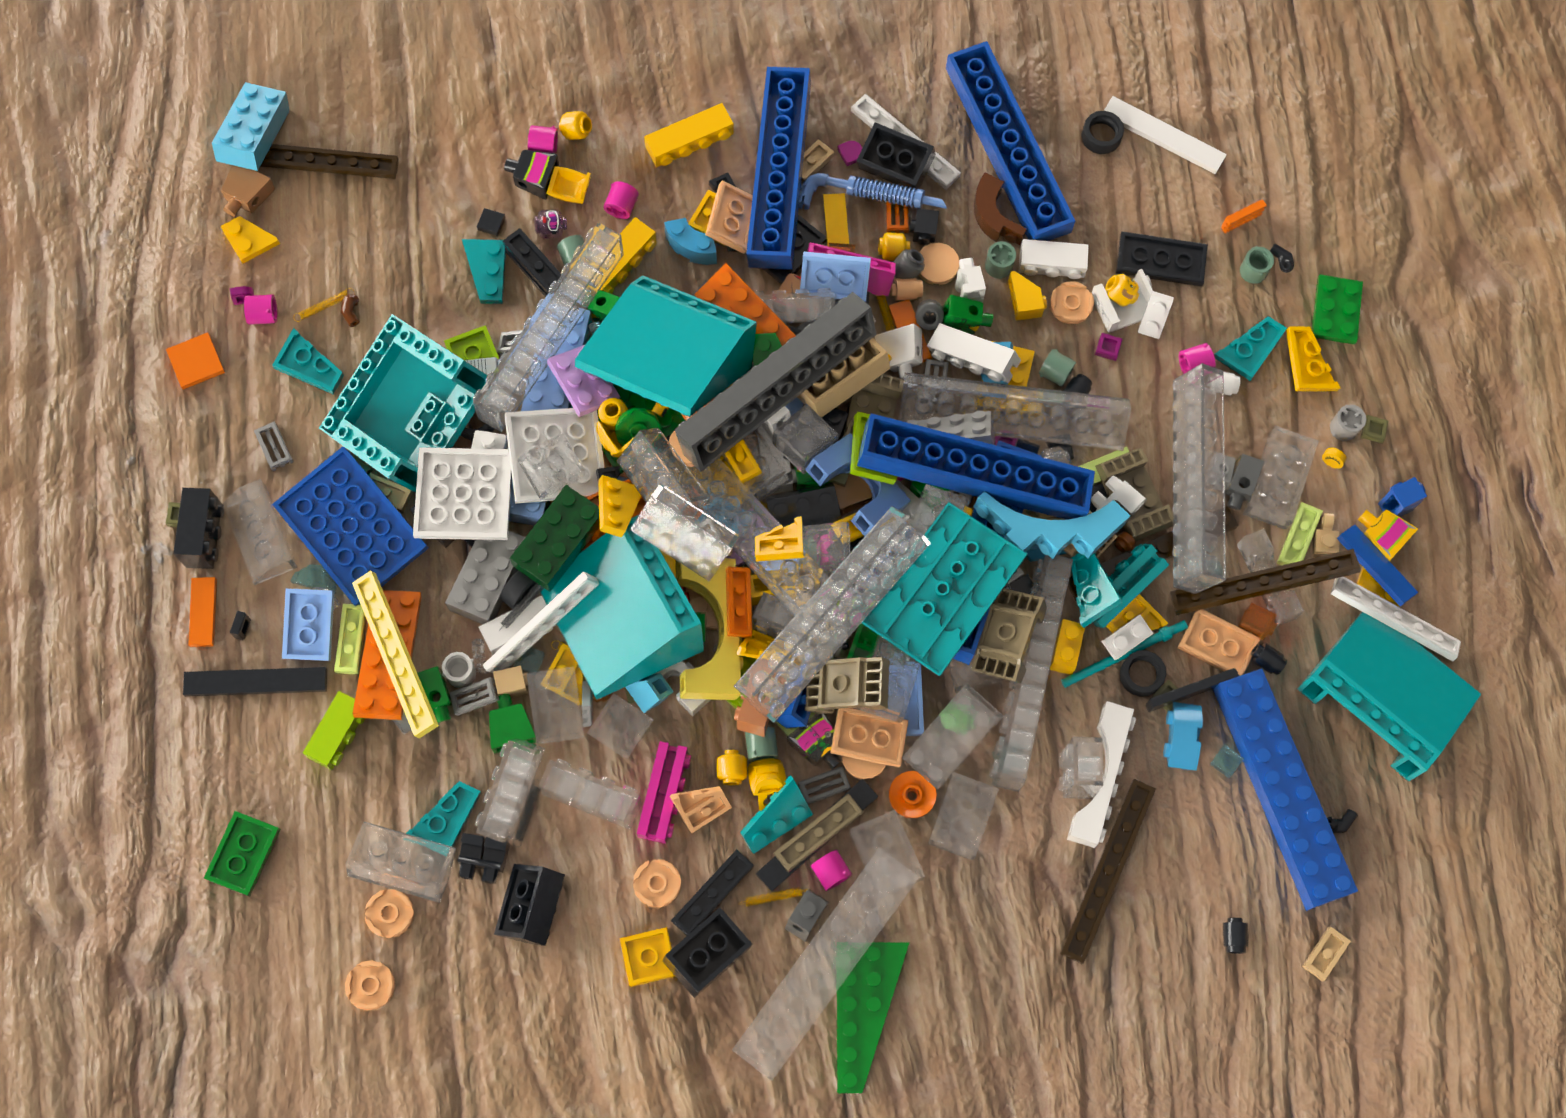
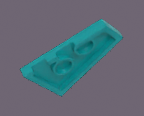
M462 239L480 303L503 304L506 247L503 245V240Z
M1268 316L1249 329L1244 335L1233 340L1224 349L1216 352L1214 357L1251 381L1287 328Z
M294 328L272 364L274 369L333 395L344 377L342 371L317 351Z
M1080 553L1070 558L1073 580L1078 596L1076 598L1077 606L1080 609V625L1084 628L1123 603L1095 553L1089 558Z
M791 775L784 781L786 784L782 789L770 797L771 801L763 810L758 811L740 832L753 854L813 815Z
M459 781L404 836L448 857L477 803L481 791Z

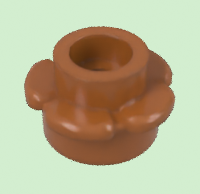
M1124 531L1120 535L1117 534L1118 537L1114 543L1116 548L1123 553L1125 551L1131 552L1136 545L1134 538Z

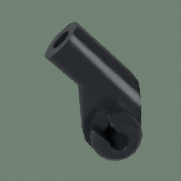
M1275 243L1270 252L1278 258L1280 269L1285 273L1292 271L1294 268L1292 253Z
M1347 809L1342 818L1327 817L1333 833H1345L1358 815L1353 810Z

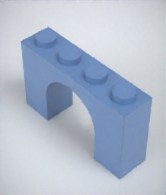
M851 433L815 456L805 469L820 487L839 474L850 473L853 439ZM860 477L870 487L872 501L859 509L851 522L866 538L903 512L911 500L896 483L892 485Z

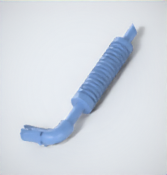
M825 173L813 174L804 181L803 185H801L799 208L802 209L804 204V210H808L813 193L816 192L817 187L830 185L845 188L847 195L868 199L872 197V200L876 199L881 202H893V204L897 203V205L901 204V206L905 205L906 207L910 205L911 208L914 206L916 209L922 208L923 204L947 209L942 199L925 196V190L913 188L912 190V187L908 189V186L891 185V183L887 184V182L883 183L877 180L870 181V179L866 180V178L862 179V177L858 178L850 175L848 180L829 177V174Z

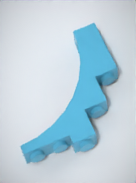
M985 491L977 498L973 506L978 515L989 521L993 525L994 530L1002 534L1006 540L1024 552H1027L1037 544L1042 553L1050 556L1052 559L1070 543L1074 545L1080 554H1084L1087 558L1091 557L1125 525L1131 516L1113 500L1102 509L1083 517L1069 520L1033 518L1002 505Z

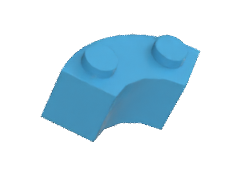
M686 218L664 222L666 239L678 255L680 254L696 264H717V252L712 238L706 236L705 233L694 230L688 224Z
M1173 702L1172 710H1168L1166 715V724L1169 725L1168 743L1164 745L1163 756L1167 757L1168 767L1197 771L1201 749L1199 735L1203 726L1202 706Z

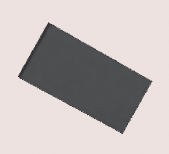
M1121 231L1115 274L1136 277L1138 270L1143 269L1145 276L1148 275L1150 279L1202 287L1205 277L1208 244Z

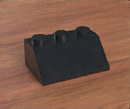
M513 864L494 935L529 944L546 946L565 874L542 866Z

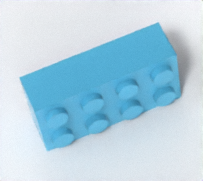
M245 82L212 141L216 161L258 171L290 111L287 93Z

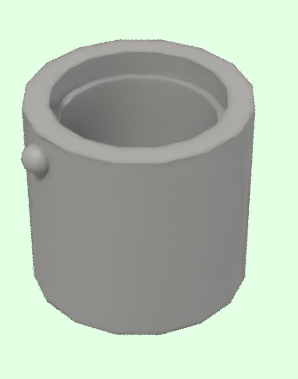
M1356 405L1343 406L1330 423V431L1333 437L1341 441L1354 439L1366 424V414Z

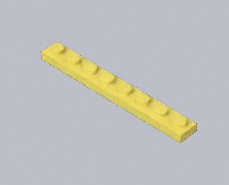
M369 571L352 584L415 737L420 739L439 725L376 573Z

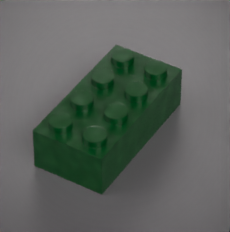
M565 485L509 558L512 566L551 592L599 529V507L568 485Z

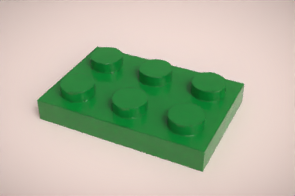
M1321 274L1318 276L1312 332L1315 338L1356 344L1363 281Z
M234 811L204 879L250 897L281 829Z

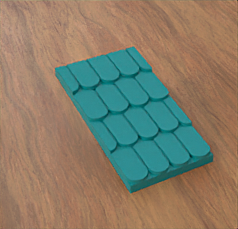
M948 502L861 620V623L938 676H941L1028 554L951 502Z

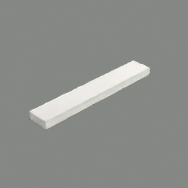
M866 94L851 107V112L870 128L876 122L922 141ZM935 152L936 155L927 175L947 190L960 177L961 172Z
M1112 96L1104 111L1117 115L1123 122L1124 128L1214 174L1217 173L1227 155Z
M582 572L483 664L486 671L493 673L494 671L508 669L599 585L597 578Z
M1345 577L1335 578L1331 595L1451 661L1458 657L1461 645L1460 640Z

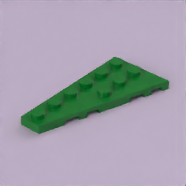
M910 942L836 943L837 1094L863 1093Z

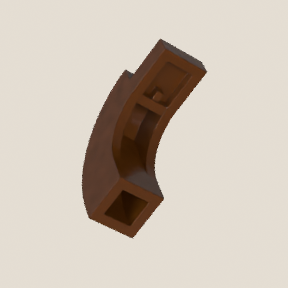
M985 172L978 184L974 199L976 221L981 230L995 242L998 241L1000 236H1003L1008 242L1021 245L1027 229L1005 218L996 206V201L1002 192L1004 181Z

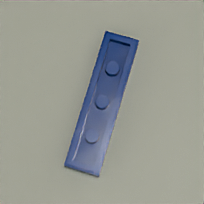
M1355 524L1338 536L1337 539L1347 550L1354 549L1358 562L1400 607L1418 593Z

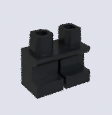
M462 833V845L457 860L460 864L459 877L473 880L475 869L479 868L484 869L482 882L495 884L499 872L503 873L510 847L509 842L489 837L485 839L484 836Z

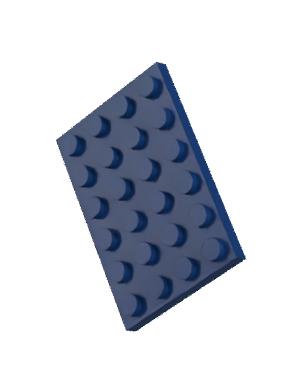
M344 446L272 504L354 606L361 605L352 584L354 581L372 571L376 573L382 587L429 548L422 539L413 537V528Z

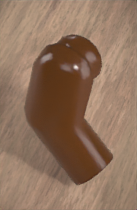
M355 294L344 296L340 310L350 327H355L359 323L358 318L353 312L354 306H357L359 298Z

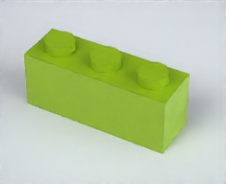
M340 691L337 692L303 751V754L308 759L330 770H333L334 766L340 764L344 756L342 752L346 745H350L356 735L354 731L358 724L361 725L366 719L354 718V698Z

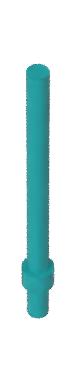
M1182 620L1170 627L1160 628L1158 633L1149 636L1119 659L1114 660L1110 655L1061 679V682L1066 688L1126 659L1136 651H1142L1160 641L1166 642L1172 639L1173 635L1187 629L1188 625L1185 620Z

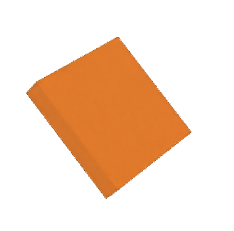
M208 332L166 349L183 390L225 373Z

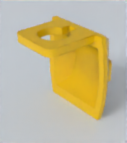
M554 166L546 194L562 201L583 204L591 173L587 172V175L569 168Z
M597 422L596 431L600 438L599 441L613 457L632 458V455L647 443L645 438L635 436L622 446L617 440L615 431L610 430L602 422ZM638 443L635 447L629 449L632 445Z
M774 758L761 759L749 764V784L753 795H758L759 810H763L768 805L764 803L767 795H773L775 792L778 793L786 784L784 782L786 780L785 770L781 760Z

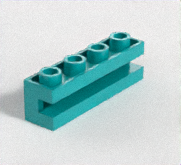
M1139 544L1131 551L1132 556L1116 565V571L1109 578L1123 603L1092 622L1096 627L1104 628L1169 566L1164 558H1159L1156 554L1157 550L1152 544Z

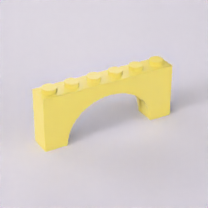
M681 556L676 562L677 582L680 586L697 592L709 603L716 616L719 629L718 645L712 659L700 667L685 669L679 676L680 699L736 700L742 693L744 680L741 679L740 670L743 668V657L737 654L739 645L742 643V637L727 636L726 568L728 566L736 567L735 559L723 558L719 562L715 558Z

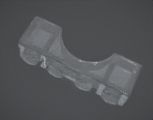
M1265 529L1244 536L1237 544L1250 573L1276 567L1274 548ZM1288 589L1262 595L1276 627L1298 619L1304 612L1294 590Z

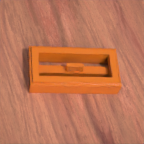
M1262 199L1227 216L1222 224V230L1224 233H1227L1261 216L1265 210L1264 208L1267 206Z
M886 203V231L888 233H891V231H895V233H900V231L908 233V207L903 206L904 225H900L899 205L895 204V225H891V203Z

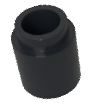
M1083 374L1073 377L1061 393L1063 403L1070 408L1080 407L1091 391L1092 381Z
M1266 642L1261 645L1258 643L1251 651V661L1270 674H1280L1287 664V659L1284 658V655Z
M1228 918V922L1223 923V945L1226 947V953H1246V947H1248V923H1244L1242 918Z

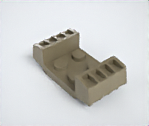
M882 374L851 396L843 437L849 433L853 435L854 416L857 411L893 419L897 399L902 392L904 380Z
M1142 448L1132 450L1095 466L1107 497L1113 492L1105 483L1114 475L1122 482L1126 481L1146 498L1147 501L1133 516L1117 501L1131 515V518L1122 528L1134 538L1135 542L1172 527L1175 521L1170 505L1163 506L1144 467L1148 459Z
M1004 588L990 607L976 648V655L971 670L1021 684L1027 670L1023 660L1036 622L1043 623L1046 613L1045 599Z
M858 657L825 660L807 664L805 711L820 714L834 713V709L867 707L873 710L888 709L890 661L883 657Z

